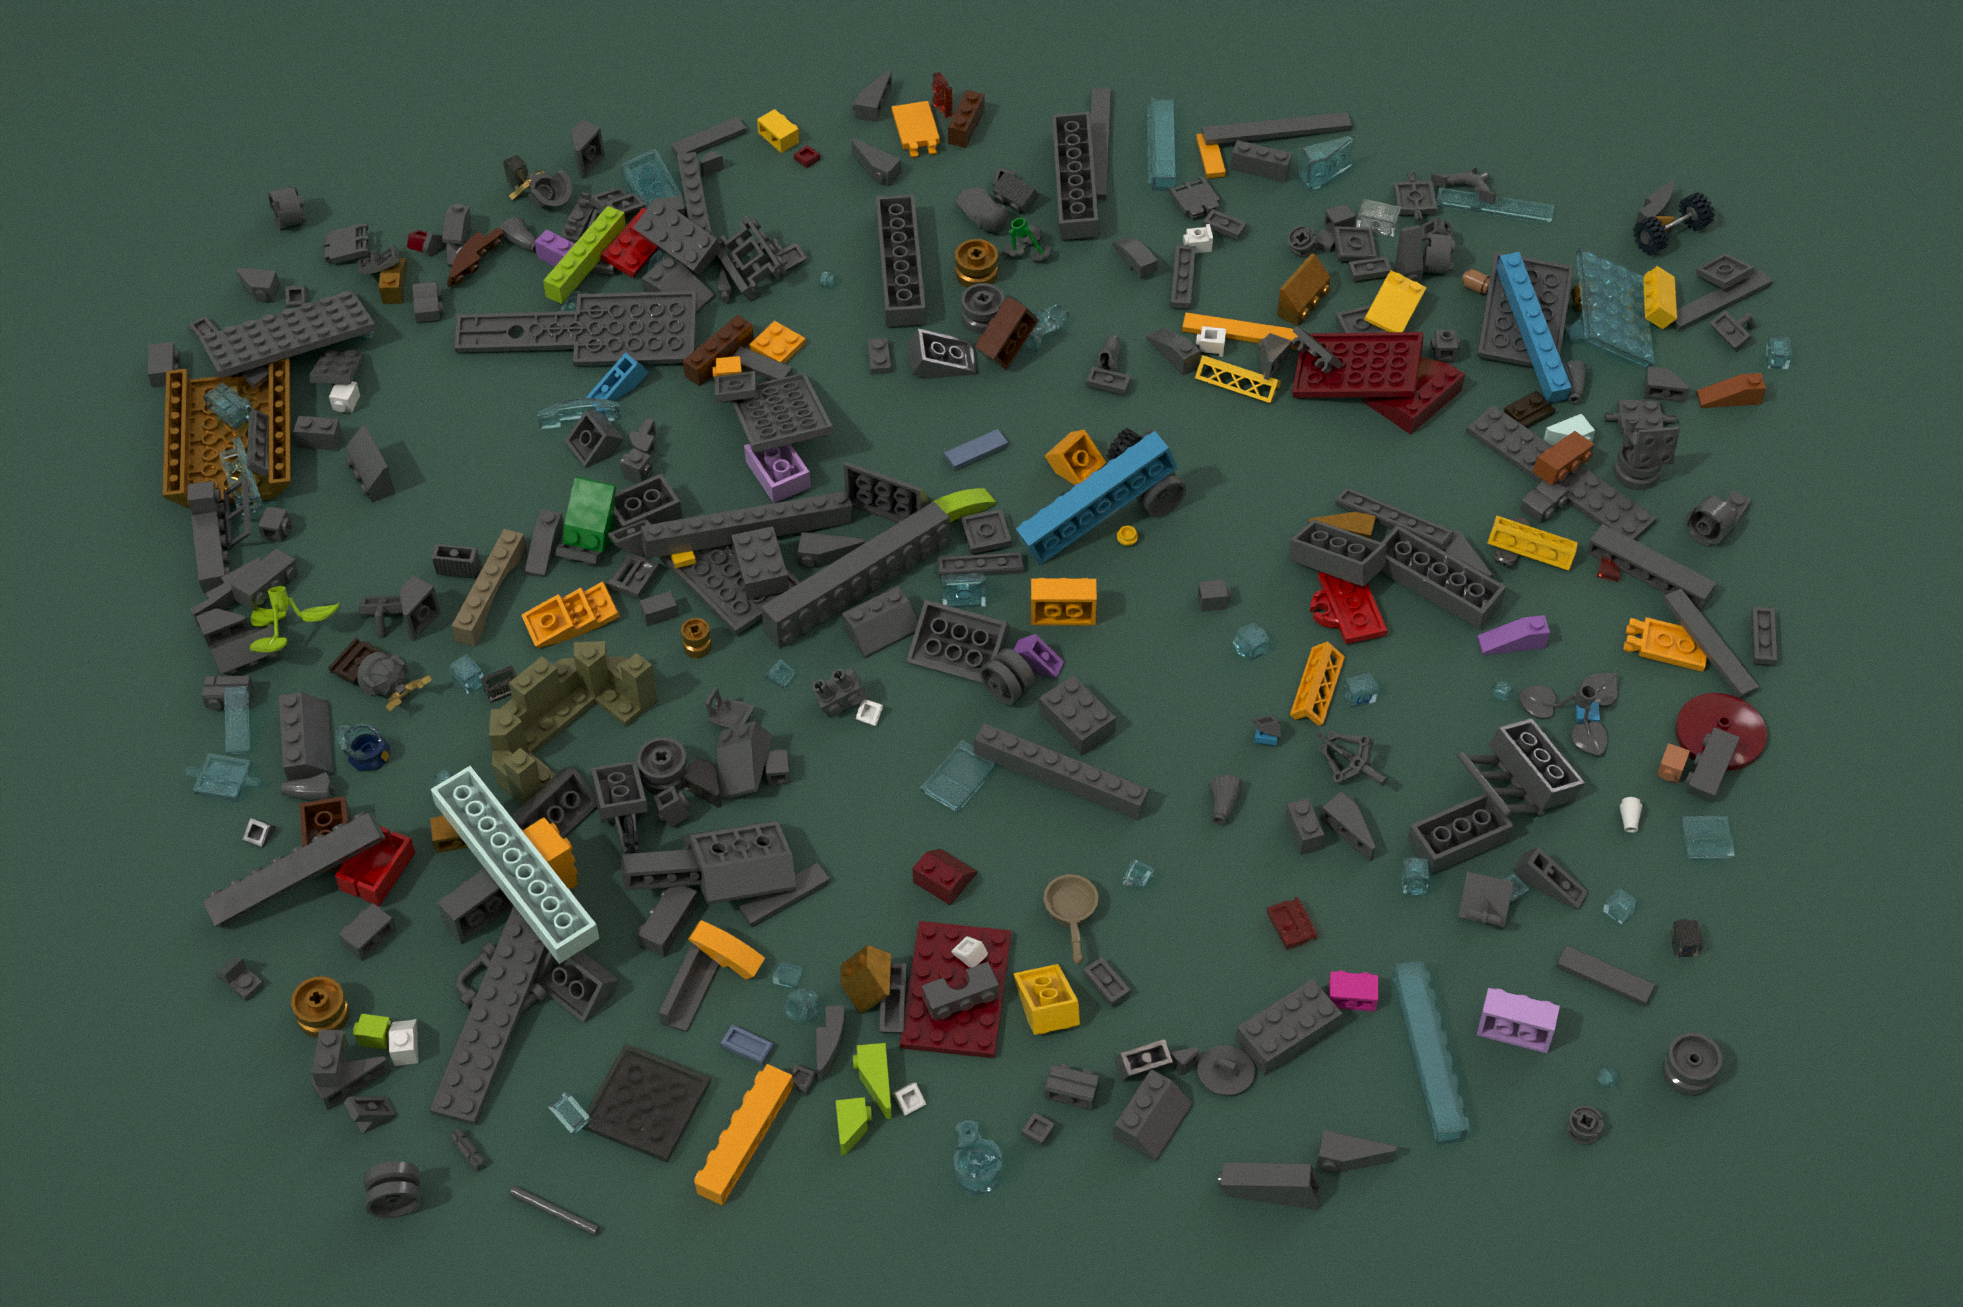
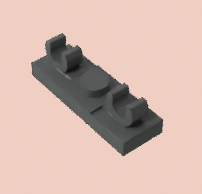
M582 192V197H579L560 234L561 237L574 244L585 233L593 211L597 209L589 202L591 195Z
M1298 326L1295 327L1293 332L1298 337L1294 338L1291 344L1296 348L1298 347V351L1304 353L1310 347L1308 351L1316 358L1320 355L1322 358H1319L1315 365L1326 374L1331 371L1332 365L1340 369L1343 363L1309 333Z

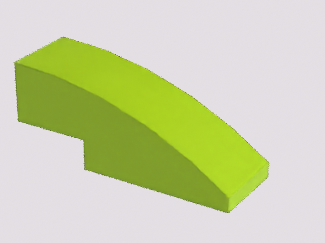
M985 488L962 490L934 500L949 516L950 522L959 519L961 522V517L978 514L996 505V501Z

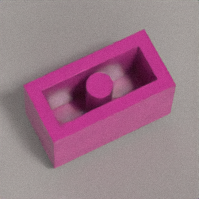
M1346 971L1330 972L1328 997L1338 1009L1376 1012L1378 975H1371L1367 972L1360 974L1347 973Z

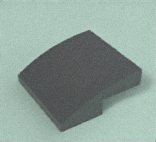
M621 187L593 195L589 201L602 212L607 206L624 212V214L646 206L635 193L627 194Z
M393 244L379 255L373 249L367 256L358 260V272L361 275L371 274L395 265L400 261L398 248Z

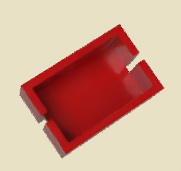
M382 826L380 828L386 840L345 861L335 875L340 891L357 898L360 895L362 900L374 903L379 907L415 854L411 838L394 831L391 834L389 829Z

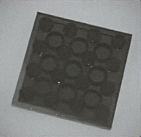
M624 1044L582 1118L580 1128L668 1163L711 1083V1078Z

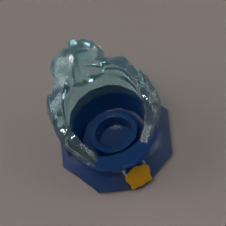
M356 723L350 727L348 725H341L336 729L335 739L337 743L341 744L342 751L349 756L348 762L358 771L377 770L388 762L390 745L384 740L376 727L369 724Z

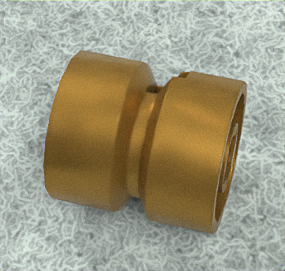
M691 618L685 621L681 627L684 652L689 657L696 659L707 656L712 648L709 625L700 618Z

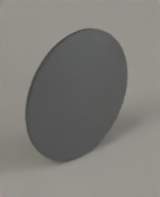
M1219 1045L1203 1053L1198 1061L1197 1073L1202 1084L1210 1091L1220 1095H1235L1245 1091L1252 1084L1255 1076V1067L1252 1059L1243 1050L1234 1046Z

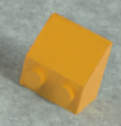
M1085 429L1070 432L1045 455L1054 472L1073 485L1083 482L1093 472L1098 471L1106 464V461Z

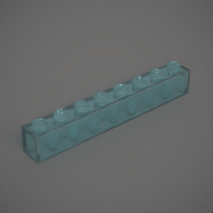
M1423 961L1395 964L1393 979L1435 1144L1465 1141L1466 1134L1470 1131L1468 1117L1463 1115L1464 1101L1462 1095H1458L1457 1092L1458 1078L1456 1074L1452 1073V1055L1446 1050L1447 1036L1445 1031H1441V1013L1435 1008L1436 995L1435 991L1430 989L1431 977L1429 969H1425Z

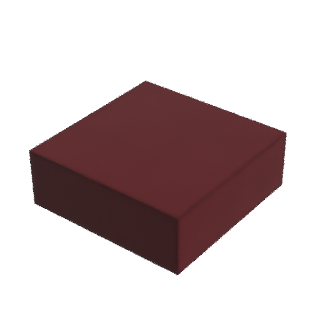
M808 145L793 154L794 160L805 168L810 167L821 159L820 154Z

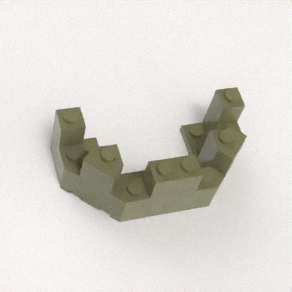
M606 641L574 642V658H562L552 665L541 656L510 681L509 687L512 699L500 709H491L489 738L493 750L492 766L497 785L523 806L556 775L533 754L595 703L625 727L632 723L658 701L653 669L648 661L638 653H635L629 659L624 656L608 657Z

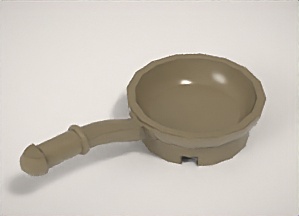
M1066 874L1058 876L1049 882L1044 890L1043 901L1046 910L1053 920L1059 921V924L1062 926L1070 927L1072 959L1074 963L1081 964L1084 956L1082 955V941L1080 940L1078 926L1084 924L1086 919L1091 917L1098 906L1099 895L1096 887L1088 879L1080 875Z

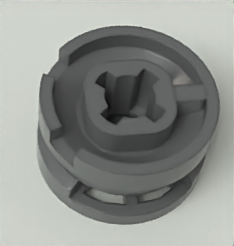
M1301 225L1290 231L1288 242L1293 254L1299 257H1307L1315 252L1317 239L1312 228Z
M1590 1106L1575 1108L1571 1112L1566 1125L1568 1136L1574 1142L1581 1145L1595 1143L1599 1139L1604 1126L1601 1113Z

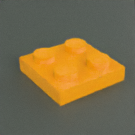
M774 321L749 344L751 351L785 364L806 344V338Z

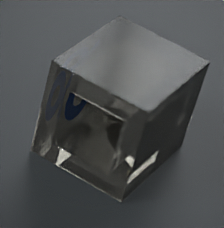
M1687 919L1674 921L1670 937L1675 958L1699 956L1703 942L1698 921H1689Z

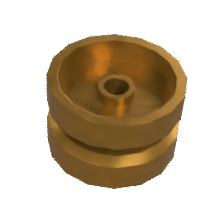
M970 239L957 247L955 251V273L958 282L968 288L978 283L993 284L998 277V251L992 243L982 239Z
M325 976L312 977L297 986L292 994L291 1007L300 1029L308 1036L318 1038L319 1030H341L349 1019L350 1009L342 988L332 978Z

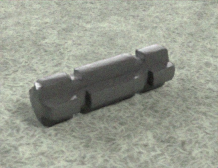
M456 1129L450 1135L451 1140L458 1146V1149L467 1161L471 1163L470 1165L476 1171L480 1170L486 1165L485 1159L478 1153V1150L469 1138L465 1136L466 1134L463 1130Z

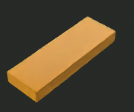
M1196 134V141L1206 179L1225 177L1226 171L1219 145H1206L1202 134Z

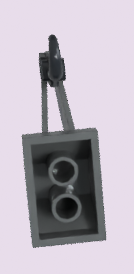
M636 761L591 768L600 822L614 823L623 854L639 853L635 818L646 816L647 803ZM619 820H624L626 833H622Z

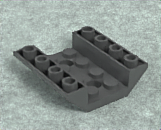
M765 821L684 834L681 837L685 849L693 850L701 870V890L707 905L796 890L792 853L778 821ZM763 842V843L766 844L767 846H761V845H759V844H757V843ZM714 850H720L723 853H715Z

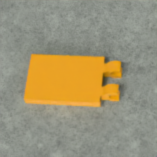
M923 101L892 106V114L902 148L909 149L910 157H918L917 149L922 146H927L929 155L937 154L936 146L940 144V138L929 102Z
M1647 617L1644 622L1630 618L1629 625L1626 627V634L1629 635H1627V640L1624 642V651H1639V656L1701 672L1704 671L1707 657L1683 626ZM1642 634L1641 639L1633 635Z

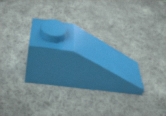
M625 352L588 394L586 399L600 411L636 388L649 372L637 360Z

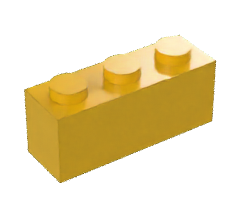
M1656 266L1643 277L1645 319L1664 329L1677 319L1675 277Z

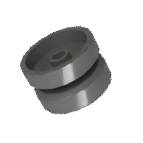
M978 283L968 287L961 296L962 323L968 330L984 334L988 328L989 321L995 317L999 311L1000 304L1005 301L1001 289L992 284Z
M1622 443L1614 466V476L1620 484L1632 490L1652 488L1658 482L1663 465L1633 467L1632 460L1635 448L1633 445L1625 447Z
M1172 472L1136 499L1143 504L1144 509L1151 516L1160 517L1174 510L1182 502L1187 489L1175 472Z
M1009 648L1000 651L994 657V660H989L980 669V677L986 689L994 698L1005 705H1012L1021 697V694H1025L1035 685V676L1029 664L1022 656Z
M659 737L646 742L638 751L637 764L641 783L647 791L658 795L672 786L677 791L683 788L688 780L689 770L685 749L678 741L672 738Z
M1692 1032L1681 1034L1671 1043L1663 1062V1075L1666 1082L1674 1090L1684 1095L1695 1096L1704 1094L1711 1089L1722 1066L1721 1051L1711 1038L1703 1034Z
M391 1161L368 1169L364 1174L367 1212L375 1217L396 1218L406 1216L419 1209L422 1200L421 1191L418 1187L420 1184L418 1167L408 1162Z

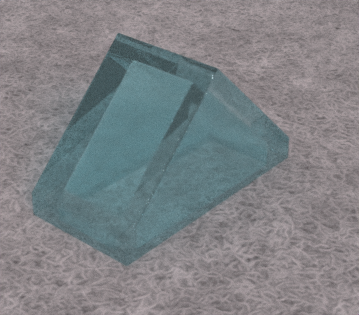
M568 1091L561 1094L546 1108L573 1136L591 1120L590 1116Z

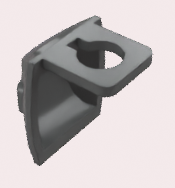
M716 688L713 689L706 701V708L709 714L708 721L727 729L747 724L755 709L754 706L741 701L721 699L719 690ZM715 698V708H712V702Z

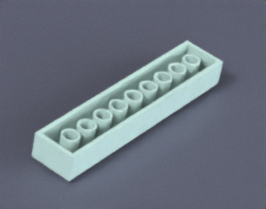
M471 766L431 789L437 808L559 964L599 939L596 923Z

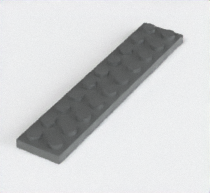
M1494 405L1467 426L1466 433L1539 484L1543 481L1542 478L1532 471L1537 457L1552 447L1548 442ZM1581 465L1575 472L1567 474L1564 480L1558 481L1559 484L1569 490L1567 503L1599 526L1604 524L1636 541L1656 522L1655 516Z
M513 906L434 1097L430 1107L431 1114L476 1125L547 950V947L515 906Z

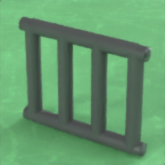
M1464 752L1458 754L1457 757L1505 817L1510 814L1536 813L1539 817L1545 814V811L1540 810L1495 753L1493 755H1466ZM1475 764H1496L1502 772L1479 771ZM1487 780L1510 781L1515 788H1493ZM1501 797H1523L1528 804H1506Z

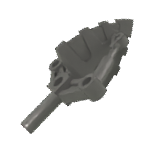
M1334 730L1329 732L1328 738L1318 732L1316 733V736L1324 741V744L1319 746V751L1326 756L1328 765L1334 774L1333 780L1335 782L1345 785L1348 781L1366 774L1381 786L1387 783L1388 779L1370 767L1371 750L1374 744L1372 738L1367 735H1362L1361 737L1349 734L1347 736L1340 735ZM1343 739L1346 742L1360 744L1358 754L1352 755L1335 744L1334 741ZM1331 747L1349 761V767L1341 771L1335 760L1331 758L1329 748Z

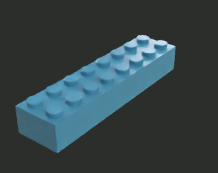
M1156 431L1144 436L1133 447L1127 448L1123 454L1110 460L1107 465L1093 472L1083 482L1076 484L1069 492L1059 496L1053 503L1039 510L1029 520L1022 522L1016 530L1038 564L1042 565L1177 470L1178 467L1169 447Z

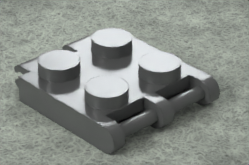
M1203 176L1199 177L1196 181L1190 183L1187 181L1181 186L1168 188V193L1185 217L1189 216L1193 219L1204 215V211L1210 213L1212 209L1219 210L1220 199Z
M361 223L330 231V234L325 235V262L336 264L367 256V243L369 241L367 231L369 225Z

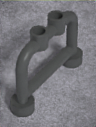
M488 941L480 947L482 953L458 974L455 981L456 989L462 995L459 1000L468 1009L473 1005L477 994L465 986V980L482 964L488 968L496 949ZM533 983L521 1014L535 1001L541 1003L548 996L538 983Z

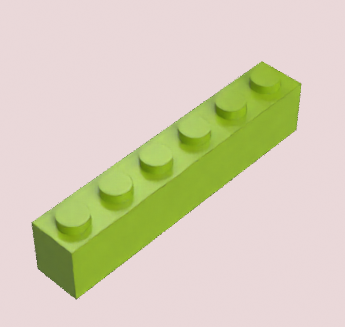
M610 206L604 209L543 280L545 296L561 304L566 301L600 261L601 253L626 227L624 212Z

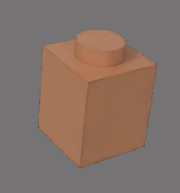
M1668 743L1657 776L1666 781L1679 783L1690 750Z

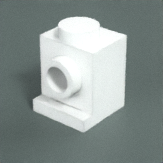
M1206 224V227L1186 229V234L1183 235L1184 246H1196L1195 253L1212 252L1213 235L1210 224Z
M1202 326L1201 334H1197L1196 346H1200V352L1219 354V357H1223L1226 329Z

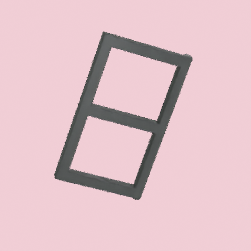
M247 477L241 478L223 491L227 549H231L251 535ZM242 486L243 505L230 514L229 494ZM244 512L245 532L232 540L230 521Z

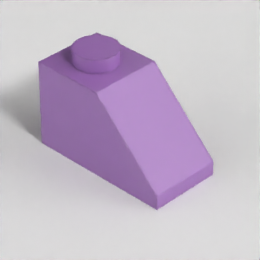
M1036 634L1019 639L1013 650L1023 657L1034 673L1052 679L1057 678L1064 663Z

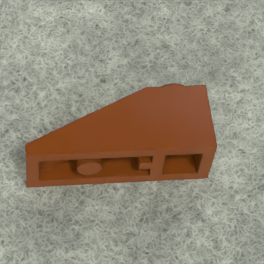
M1762 373L1741 374L1699 389L1696 393L1701 408L1761 405L1766 385Z

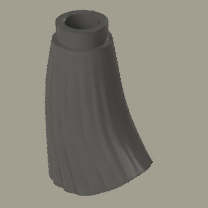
M510 218L502 223L500 229L504 232L503 238L523 249L536 252L534 242L536 238L527 230L523 218Z
M1109 335L1102 350L1097 356L1098 368L1116 372L1120 354L1118 336Z
M1574 360L1567 362L1563 367L1571 385L1568 401L1572 404H1578L1581 402L1585 389L1587 366L1585 362Z
M324 772L306 779L284 781L281 786L282 795L296 799L318 801L333 798L335 788L332 786L333 782L328 774Z
M1223 775L1213 779L1208 784L1214 797L1212 819L1214 823L1224 825L1230 817L1243 784L1240 778L1232 775Z

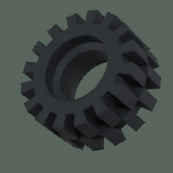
M1128 428L1126 430L1123 429L1122 433L1119 432L1118 437L1113 439L1114 442L1111 443V448L1108 449V460L1117 458L1127 448L1133 447L1143 438Z

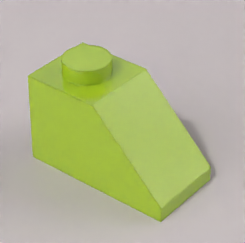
M865 1097L836 1100L841 1155H846L868 1131L867 1121H872L871 1106H866Z

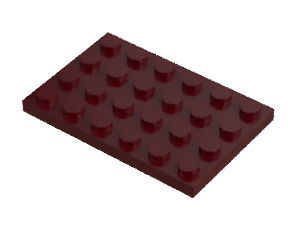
M1423 332L1309 333L1343 363L1340 369L1332 365V369L1328 374L1321 371L1315 365L1316 361L1322 357L1319 355L1316 358L1308 351L1310 347L1304 353L1299 351L1292 389L1293 398L1415 397L1424 335Z
M919 921L904 1013V1032H901L900 1039L901 1049L995 1059L1011 930ZM966 936L982 941L988 955L978 965L986 962L989 963L999 984V997L988 1003L982 1002L974 1005L969 1010L952 1013L947 1018L932 1020L922 998V985L944 978L947 985L954 990L965 988L968 985L966 982V969L971 967L953 955L951 951Z

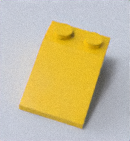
M1391 270L1364 320L1387 332H1403L1427 287Z
M1059 964L1013 973L1027 1021L1034 1035L1080 1025L1078 1000Z

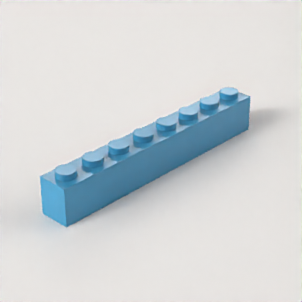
M1520 252L1501 255L1496 269L1545 399L1549 403L1567 400L1571 385Z

